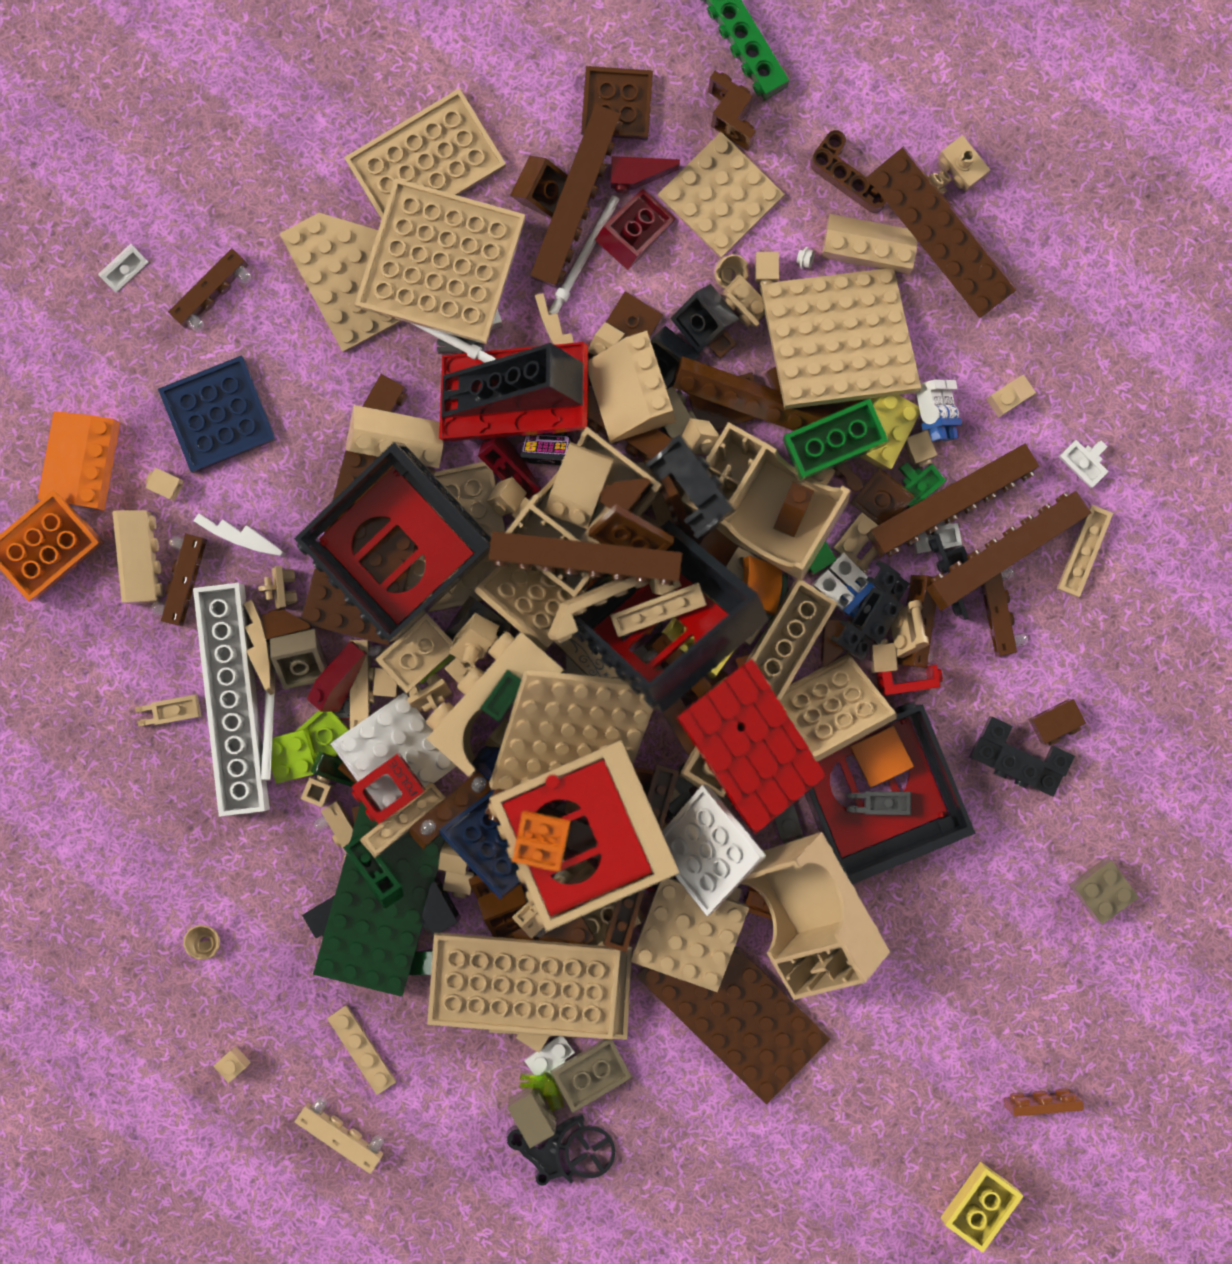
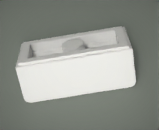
M130 244L98 275L116 293L149 262Z

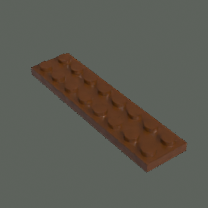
M904 146L867 176L868 180L979 318L1017 290Z

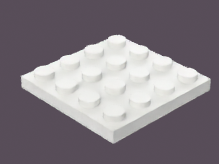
M405 692L331 743L357 782L398 752H400L424 787L430 782L435 783L457 767L427 740V737L433 730L425 723L426 721L418 709L410 706L407 701L409 697ZM384 774L364 789L379 812L402 796V792L388 774Z
M707 784L699 788L662 831L679 870V873L675 876L706 916L713 914L766 856Z

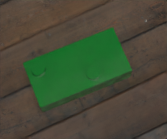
M867 399L790 432L783 437V443L801 482L886 446L889 441L871 399Z

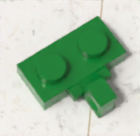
M908 462L898 468L905 476V479L902 480L905 484L904 488L915 496L907 505L908 508L923 501L947 481L932 463L922 471L919 468L914 470Z

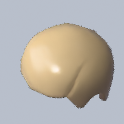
M734 254L721 258L716 264L714 271L717 284L725 289L732 282V271L735 273V277L741 275L746 280L749 277L748 262L740 255Z
M201 924L187 931L184 936L183 946L190 957L197 960H207L216 955L220 949L221 939L216 930ZM205 937L210 939V941L200 942Z

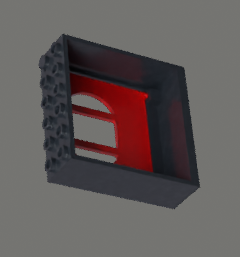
M393 442L294 538L298 543L296 545L297 548L304 555L308 554L314 560L312 564L320 572L324 571L330 577L328 579L329 583L336 589L340 588L345 594L344 599L351 606H356L361 611L360 616L368 624L372 623L377 628L375 631L382 640L385 641L387 639L389 642L399 639L489 554L491 544L489 534L404 443ZM393 466V468L385 476H383L357 503H355L330 529H328L318 539V537L331 524H333L358 498H360L386 471H388ZM383 516L390 518L391 521L354 555L352 543L359 526L373 517ZM398 525L418 546V549L383 583L379 584L360 563V560ZM422 555L425 556V572L420 582L414 588L402 593L387 591V588ZM466 560H468L458 571H456ZM428 596H430L420 607H418ZM408 615H410L400 626H398Z
M670 520L665 522L659 529L674 537L673 544L665 551L682 553L679 577L681 586L674 590L677 591L699 583L707 603L706 606L675 617L687 628L681 636L648 664L641 661L629 648L658 623L637 630L625 641H623V636L618 637L610 615L661 597L662 595L652 593L649 583L640 588H635V586L627 589L628 593L620 597L613 595L606 598L607 602L602 605H590L581 614L573 615L572 613L578 629L574 633L581 642L586 641L588 648L594 655L600 654L602 656L601 660L609 669L614 667L616 669L615 673L623 682L628 680L630 682L629 686L637 695L642 694L645 696L643 699L652 709L656 707L662 713L769 621L759 595ZM606 573L603 575V578L597 580L583 593L616 579H612V574ZM694 636V644L665 670H654Z
M908 702L899 706V711L895 712L897 719L889 722L892 724L884 725V727L865 735L818 761L826 777L804 794L819 832L823 833L828 844L833 849V853L851 884L976 834L923 704L916 705L915 702ZM908 716H910L911 719H912V722H913V724H914V727H915V729H916V732H917V734H918V736H919V739H920V741H921V744H922V746H923V749H924V751H925V754H926V756H927V758H928V761H929V763H930V766H931V768H932V771H933V773H934V776H935V778H936V780H937V783H938V785H939V788H940V790H941V793H942V795H943V798H944V800H945V802H946V805H947V807H948V810H949V812H950L949 815H947L948 812H947V810H946V807H945V805H944V802H943V800H942V797H941V795H940V792H939V790H938V788H937V785H936V783H935V780H934V778H933V775H932V773H931V770H930V768H929V766H928V763H927V761H926V758H925V756H924V753H923V751H922V748H921V746H920V744H919V741H918V739H917V736H916V734H915V731H914V729H913V726H912V724H911L910 719H909ZM890 726H894L914 766L909 769L908 782L902 791L911 792V815H872L846 812V807L836 800L831 790L830 776L834 765L839 762L851 793H859L846 762V757L853 755L849 746L869 736H873ZM895 778L888 779L891 790L900 792ZM862 798L854 799L857 807H864Z

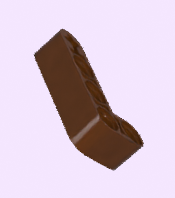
M839 130L830 131L812 156L810 163L812 170L869 212H880L883 210L886 201L866 176L838 157L845 146L846 137ZM837 140L840 143V146L833 147L830 145L829 141ZM822 157L826 160L827 164L819 165L816 159ZM837 170L842 171L845 177L837 178L834 172ZM860 184L863 187V191H855L852 185ZM867 190H869L870 193L868 194L867 198H865L864 196ZM878 197L880 199L879 202L874 204L872 202L873 199Z

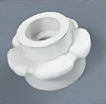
M809 247L799 251L797 263L800 264L801 269H804V267L811 268L815 251L809 250Z

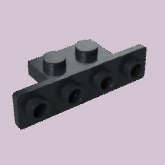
M932 533L929 535L931 538L928 541L930 549L933 553H936L938 558L936 565L939 573L942 572L945 576L950 572L948 568L956 562L961 561L963 564L968 561L963 545L945 551L939 534ZM962 598L951 605L956 617L959 616L963 620L969 619Z

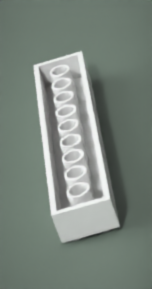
M241 583L193 588L219 817L270 810L267 781L261 780L263 744L254 666L246 650L251 648V639L245 629L249 625L248 613L243 604L246 602L245 586Z

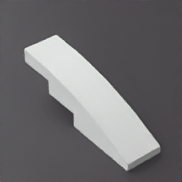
M198 514L193 520L213 534L239 546L280 557H285L286 555L284 551L249 526H245L241 532L223 519L218 526L201 514Z

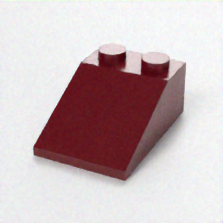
M642 188L602 227L595 241L629 270L676 218Z

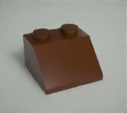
M529 156L510 196L523 206L552 219L568 175L547 158Z
M648 478L613 482L611 486L607 484L601 491L600 496L602 498L599 501L609 509L617 504L632 513L653 485Z

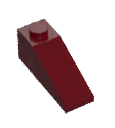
M612 156L611 189H615L618 193H627L629 190H634L679 170L680 159Z
M506 437L490 438L482 442L478 457L502 481L513 477L527 492L525 495L527 499L541 490L539 483L516 448Z
M350 641L315 680L307 700L320 712L340 711L368 653L355 642Z

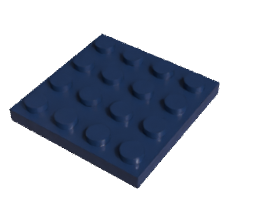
M242 355L158 388L191 473L198 472L277 440Z
M493 789L440 828L439 832L442 838L501 900L519 886L521 882L516 872L519 866L516 862H512L507 848L510 847L508 840L502 839L497 826L501 824L490 820L489 815L485 813L490 797L493 795Z

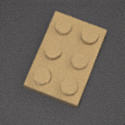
M426 613L378 656L375 661L407 694L450 655L449 650L453 641Z

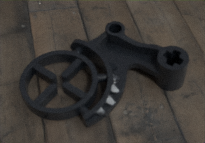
M583 1114L571 1117L555 1128V1134L549 1137L546 1145L540 1149L535 1146L529 1148L523 1135H521L520 1142L512 1141L513 1134H522L517 1125L512 1126L507 1131L508 1146L513 1150L520 1151L525 1158L533 1163L537 1168L535 1171L536 1182L540 1186L548 1184L549 1180L562 1176L572 1184L574 1181L572 1176L574 1174L583 1178L599 1177L610 1169L615 1159V1146L610 1135L600 1127L584 1126ZM578 1123L579 1128L571 1133L566 1144L561 1143L565 1133ZM588 1130L598 1131L605 1136L604 1139L592 1146L593 1151H597L609 1142L611 1145V1157L604 1168L595 1154H591V1159L599 1169V1171L594 1173L581 1172L574 1167L587 1158L586 1152H583L572 1161H570L568 1154L569 1146L575 1136L578 1137L586 1150L589 1149L588 1143L581 1134V1132ZM559 1149L565 1150L566 1162L571 1169L568 1173L565 1172L560 1163ZM541 1174L546 1175L543 1179L538 1178Z

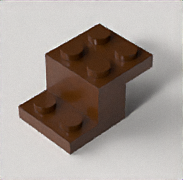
M715 70L709 80L708 93L721 102L713 112L711 127L718 132H722L728 139L748 152L753 145L756 131L749 122L743 119L750 110L753 96L746 87L742 85L737 86L727 74L723 72L718 73Z
M478 875L469 878L470 886L478 899L483 920L492 936L514 938L512 933L521 927L512 917L529 902L523 883L500 900Z

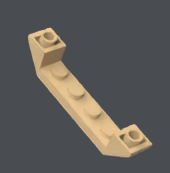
M627 576L626 580H613L562 602L549 630V638L559 642L572 638L571 634L578 631L572 613L573 615L581 614L590 605H602L607 602L606 598L613 595L620 597L628 593L627 589L634 586L635 588H640L648 583L636 582V577ZM650 579L649 583L652 593L662 596L675 592L674 589L681 586L680 581H674V586L659 584V579Z

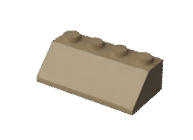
M829 214L821 258L876 269H892L897 273L909 275L914 266L917 240L907 228Z
M353 405L345 450L379 457L393 442L404 443L425 466L439 468L443 450V441L439 439L440 422Z
M146 510L112 511L122 603L137 605L161 602L160 597L163 596L162 583L158 582V574H161V565L159 560L156 561L155 553L159 550L157 538H154L153 529H156L155 516H152L151 512Z

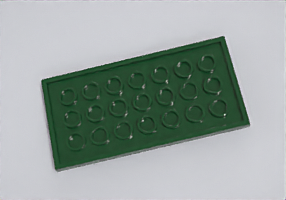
M363 802L359 806L350 842L362 834L365 836L378 825L376 820L372 822L365 812L367 808ZM407 832L378 855L401 885L404 897L386 909L382 907L346 853L313 975L403 997L422 928L421 921L424 920L422 914L430 885L435 881L439 867L440 852L445 841L441 835L423 850Z

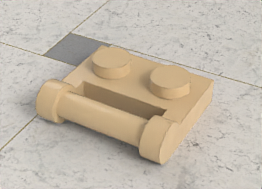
M861 512L833 549L840 554L845 553L866 573L870 568L868 565L878 554L872 546L862 560L858 559L856 555L869 540L866 534L878 525Z
M920 600L910 601L908 606L900 610L898 617L891 625L896 657L904 658L929 645L928 637L925 636L921 614L923 606Z

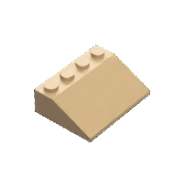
M647 331L626 337L588 360V374L610 444L676 422Z

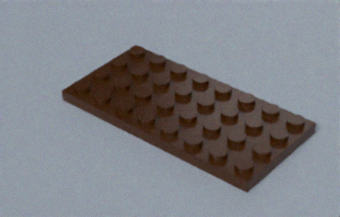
M346 450L333 500L378 457ZM393 466L388 471H386L360 498H358L333 524H331L324 531V533L328 529H330L355 503H357L383 476H385L393 468ZM428 468V470L434 475L435 469ZM378 516L362 523L353 538V554L355 555L391 519ZM397 525L360 560V563L381 584L414 553L416 544ZM410 567L387 588V591L394 593L404 592ZM315 568L301 620L309 623L310 626L390 646L391 641L389 642L387 639L385 641L382 640L375 632L377 628L372 623L368 624L360 616L361 611L356 606H351L344 599L345 594L342 590L334 588L329 583L328 579L330 577L324 571L320 572Z
M736 945L718 992L647 967H643L636 974V977L766 1105L830 1040Z

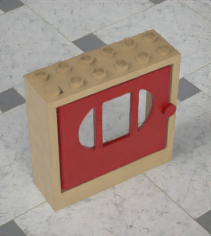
M621 740L490 797L491 803L488 806L492 816L499 819L501 825L497 827L502 839L508 840L510 847L507 848L511 860L513 859L516 837H518L523 811L536 813L543 805L554 800H569L581 806L579 810L560 819L573 821L586 816L597 840V847L561 863L560 871L597 854L602 855L596 872L589 879L578 884H563L552 879L551 875L557 871L530 865L528 867V865L517 863L519 869L516 870L521 883H526L529 890L526 892L527 899L531 906L535 904L538 914L535 915L540 928L544 927L546 931L679 873ZM603 757H604V759H605V761H606V764H605L604 760H601V761H599V762H597V763H595V764H592V765H590V766H588V767H585V768H583V769H581V770H579V771H576V772H574V773H572V774H569V775H567V776H565V777L559 779L560 776H562V775H564V774H566V773H569V772H571V771H573V770H576V769H578V768H580V767H582V766H585V765H587V764H589V763H592V762H594V761H596V760H598V759H601V758H603ZM546 783V785H544V786H542V787H540V788H538V789H535V790H533V791H531V792H528V793H526V794H524V795H522V796H519V797H517V798H515V799H512V800H510V801H508V802H506V803H503V805H502V803H501V802H503V801H505V800H507V799H509V798H512V797H514V796H516V795H519V794H521V793H523V792H525V791H528V790H530V789H532V788H535V787H537V786H539V785H541V784ZM654 872V875L551 919V917Z

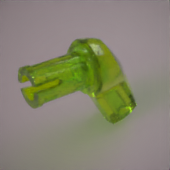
M543 1071L540 1075L520 1074L519 1080L529 1081L519 1083L520 1089H540L551 1111L565 1106L562 1094L551 1073Z

